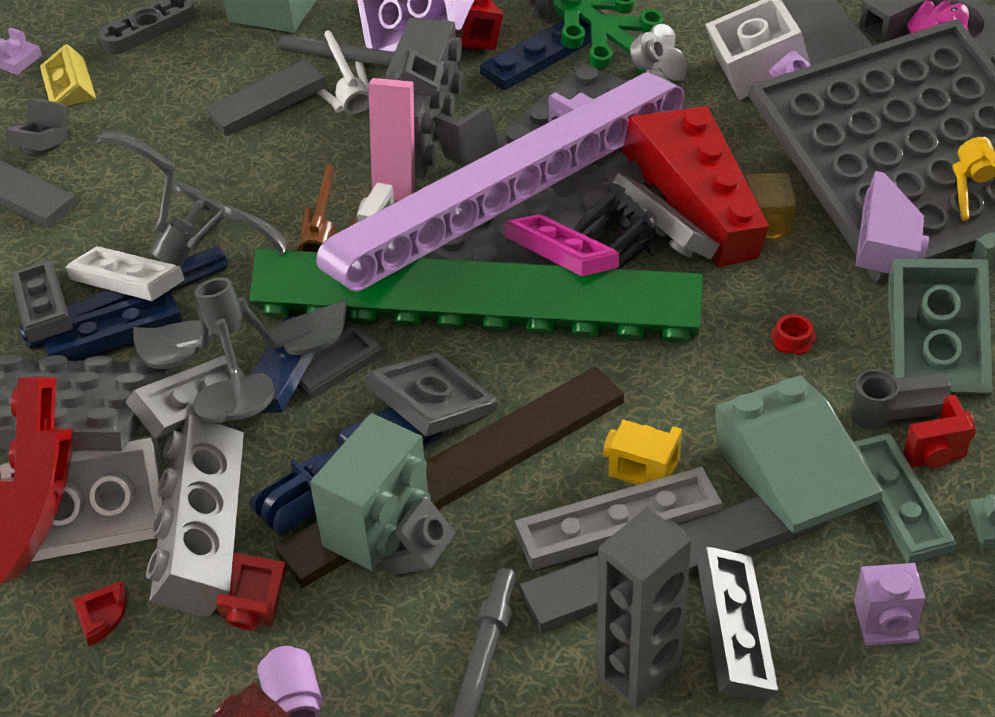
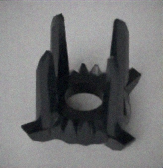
M612 182L602 183L601 186L607 192L578 221L574 230L582 233L602 215H605L586 235L587 237L595 240L616 224V227L620 228L619 236L609 246L610 248L617 251L628 241L633 240L619 253V268L615 269L622 268L644 249L652 256L657 244L656 229L654 227L657 221L655 214L651 209L646 212L639 203L625 193L627 188L623 185Z

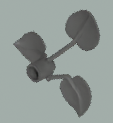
M106 131L99 135L96 144L110 143L130 149L150 159L165 174L159 220L154 227L160 233L149 251L153 256L181 268L190 250H196L200 241L223 219L248 223L276 247L281 257L286 251L285 237L266 221L237 208L225 205L216 199L208 198L205 193L192 186L173 181L176 165L137 138L116 131ZM172 189L195 201L185 220L173 216L170 222L167 221ZM201 209H211L217 212L194 235L197 227L192 225L199 211Z
M214 278L203 282L195 289L194 293L199 305L197 312L200 320L184 321L157 328L134 327L133 338L136 351L140 359L147 366L155 369H167L190 362L196 357L198 348H205L209 345L214 334L220 336L231 374V381L217 382L204 388L195 397L193 408L200 420L208 423H222L227 420H240L258 414L271 403L275 393L273 382L265 373H255L240 378L229 334L240 328V320L243 315L272 348L277 349L284 346L288 354L302 355L322 350L332 345L340 337L344 327L347 305L345 299L332 305L288 319L269 331L250 310L245 297L237 299L230 279Z

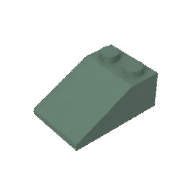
M893 259L888 276V312L894 376L900 378L941 373L947 375L951 386V394L992 395L988 259Z
M801 375L784 379L777 384L749 394H742L735 399L715 405L718 450L730 466L760 496L793 534L882 500V490L829 402Z

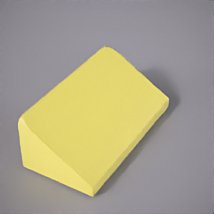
M68 44L62 46L40 65L49 101L64 103L66 106L96 99L84 58Z

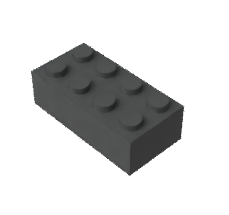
M409 18L384 79L393 80L395 69L408 48L444 66L439 92L436 96L414 95L415 178L424 179L428 166H435L438 157L437 141H439L433 118L440 113L452 117L455 111V93H461L463 89L464 73L463 70H458L457 65L461 57L462 42L461 38H456L454 21Z

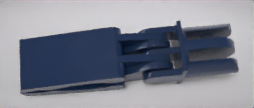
M391 407L375 414L421 435L423 449L439 439L442 432L426 437ZM364 420L349 426L337 435L336 443L339 447L333 452L315 455L301 464H298L294 459L291 460V473L250 498L249 505L252 511L262 517L263 521L273 528L280 537L315 516L316 511L310 481Z

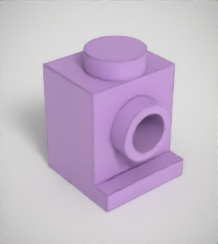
M915 563L861 567L854 604L865 646L919 642L920 638L917 628L925 602V595Z

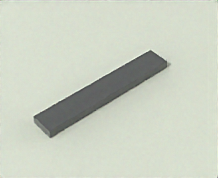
M758 496L679 525L686 536L691 539L688 578L699 574L696 558L706 546L750 555L816 530L819 524L793 534ZM598 555L519 584L520 595L540 633L597 612Z

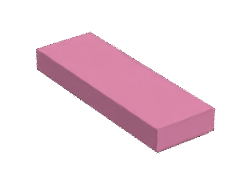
M372 78L368 83L372 190L377 182L392 185L394 200L400 201L415 193L413 82Z

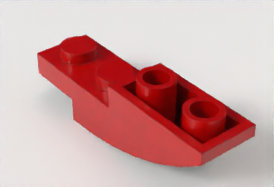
M56 377L18 378L17 387L14 388L11 395V413L16 418V438L10 444L9 464L14 469V476L0 479V585L18 578L33 560L51 528L66 486L72 457V431L74 429L54 428Z

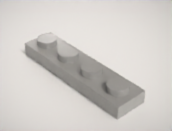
M698 467L514 520L515 534L531 571H535L598 552V547L647 507L665 521H673L679 526L722 510V501L703 467Z

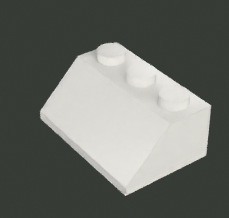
M152 435L130 439L123 451L72 450L67 482L59 509L45 540L31 562L156 538L152 536V528L163 503V498L157 495L159 482L163 475L157 439ZM9 462L0 465L1 479L14 476V469L11 468Z

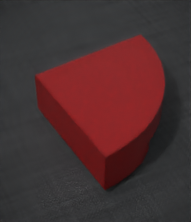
M123 580L73 599L89 646L108 636L122 620L127 607V592Z

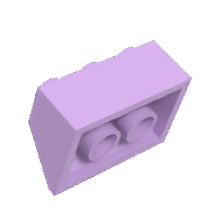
M357 0L366 48L395 52L409 18L454 21L455 31L461 30L474 0Z

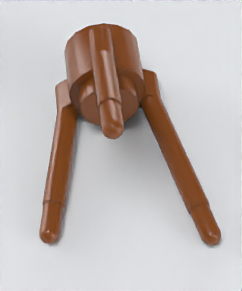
M331 164L325 170L313 219L312 209L307 207L304 210L301 239L297 251L318 252L324 241L337 233L334 224L323 219L334 173V166ZM357 217L353 220L349 227L358 222Z

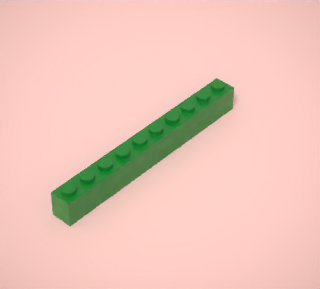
M255 249L250 301L259 310H263L262 315L271 318H288L290 311L309 313L345 299L347 305L346 315H350L349 320L356 323L373 324L376 323V317L394 318L393 323L401 326H419L420 319L438 320L437 325L442 328L462 329L465 322L482 323V329L499 332L508 331L509 325L527 326V332L534 334H552L554 327L572 328L571 334L581 337H597L599 330L617 331L618 338L631 340L644 339V333L662 334V340L681 343L689 342L690 335L699 336L703 274L611 269L580 276L562 266L419 258L363 290L351 291L318 268L316 262L318 252L286 250L281 257L278 250Z

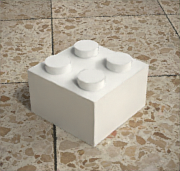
M760 0L705 24L716 58L739 100L748 97L752 84L773 78L769 74L770 69L791 50H795L810 64L802 32L781 0Z

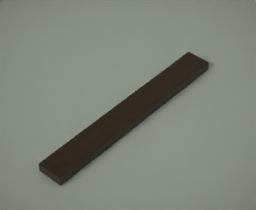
M596 366L427 460L426 476L430 500L438 510L620 406L624 403V393ZM318 522L275 545L277 557L286 563L288 571L302 588L351 561L322 546Z

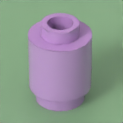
M281 646L270 651L257 668L268 716L320 717L319 709L322 706V697L309 653L292 646Z

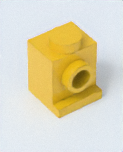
M622 420L618 430H610L604 444L603 456L609 458L608 476L636 485L671 476L680 459L682 429L673 426L670 433L648 425H640Z

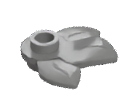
M665 24L654 25L650 32L640 34L632 42L630 48L631 57L638 69H646L647 72L669 82L683 81L688 74L686 58L679 49L675 48L676 34L670 26Z

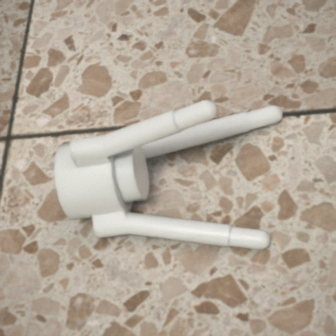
M329 30L325 31L324 35L344 77L336 85V97L325 89L316 93L330 103L336 113L345 111L348 115L368 110L369 88L363 62L355 61L358 78L354 77L332 32Z

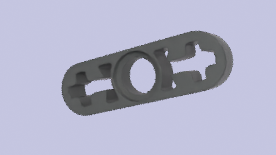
M160 0L103 26L98 32L102 49L110 54L123 53L190 22L196 15L193 0ZM154 23V24H151V25L142 26V25H144V24Z

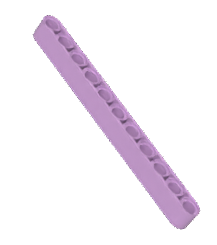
M649 72L643 73L334 234L325 240L319 248L316 260L318 268L351 291L363 290L624 146L630 116L681 110L685 97L682 87Z

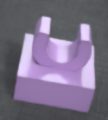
M10 27L8 29L10 38L7 40L0 38V69L18 75L42 56L38 45L26 42L25 34L22 31Z

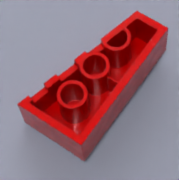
M708 106L630 116L622 153L630 162L635 160L643 169L641 176L650 186L656 185L666 197L665 201L720 244L711 258L717 267H724L759 259L769 225Z

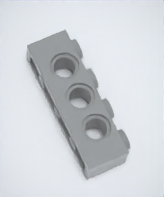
M190 414L179 431L172 430L169 433L163 448V458L168 459V465L160 479L157 495L163 498V503L152 528V536L158 538L157 549H155L150 558L146 573L147 579L152 580L150 602L197 616H211L217 608L218 594L227 595L230 592L244 432L217 423L204 422L197 416Z

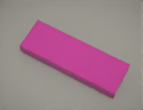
M541 214L505 222L506 238L580 276L619 268V252Z

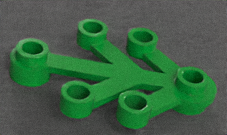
M552 0L557 15L564 19L561 43L565 47L575 49L583 44L585 30L579 24V18L590 24L591 48L588 63L598 70L606 69L611 64L613 52L607 46V38L631 55L630 48L635 39L623 30L642 31L645 33L650 32L654 25L662 24L663 15L655 9H646L641 13V16L601 14L597 11L615 10L620 14H628L633 11L635 0ZM636 69L638 76L647 73L646 69Z

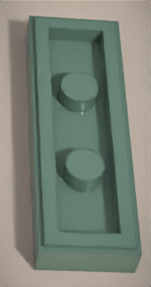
M891 433L853 441V444L882 490V500L873 504L906 562L914 563L955 552L957 542Z

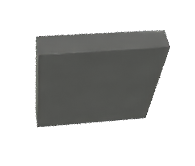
M438 352L368 372L365 384L367 388L426 437L485 418L496 410L498 400Z

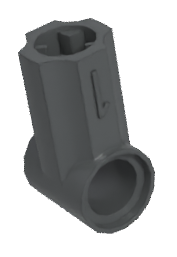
M881 369L866 370L859 374L855 381L850 409L851 417L855 423L863 428L879 430L890 425L892 420L938 416L941 413L945 396L951 395V386L947 375L939 373L896 378L889 372Z

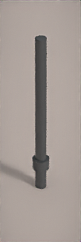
M500 568L497 570L489 599L481 603L476 619L479 631L452 717H475L499 635L506 632L512 613L509 601L517 575L510 569Z

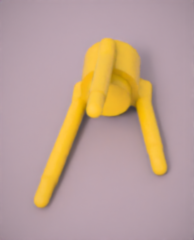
M986 137L972 138L961 145L958 150L960 161L952 166L957 177L960 218L963 221L969 219L967 177L978 183L987 182L995 178V150L990 140Z

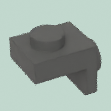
M37 98L30 99L28 101V122L6 129V145L21 147L22 152L25 154L40 155L45 154L46 149L62 144L66 139V105Z
M428 497L419 498L395 529V534L400 539L398 547L390 556H384L380 563L390 575L423 572L434 565L456 532Z

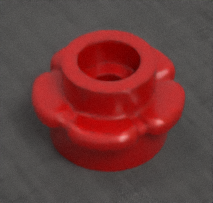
M788 314L777 321L776 326L771 331V338L774 340V347L780 352L801 355L812 349V344L816 342V333L813 330L812 322L808 318L798 314Z

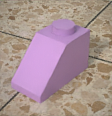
M875 171L864 198L855 266L889 273L893 259H924L928 249L929 236L922 235L924 215L883 172Z

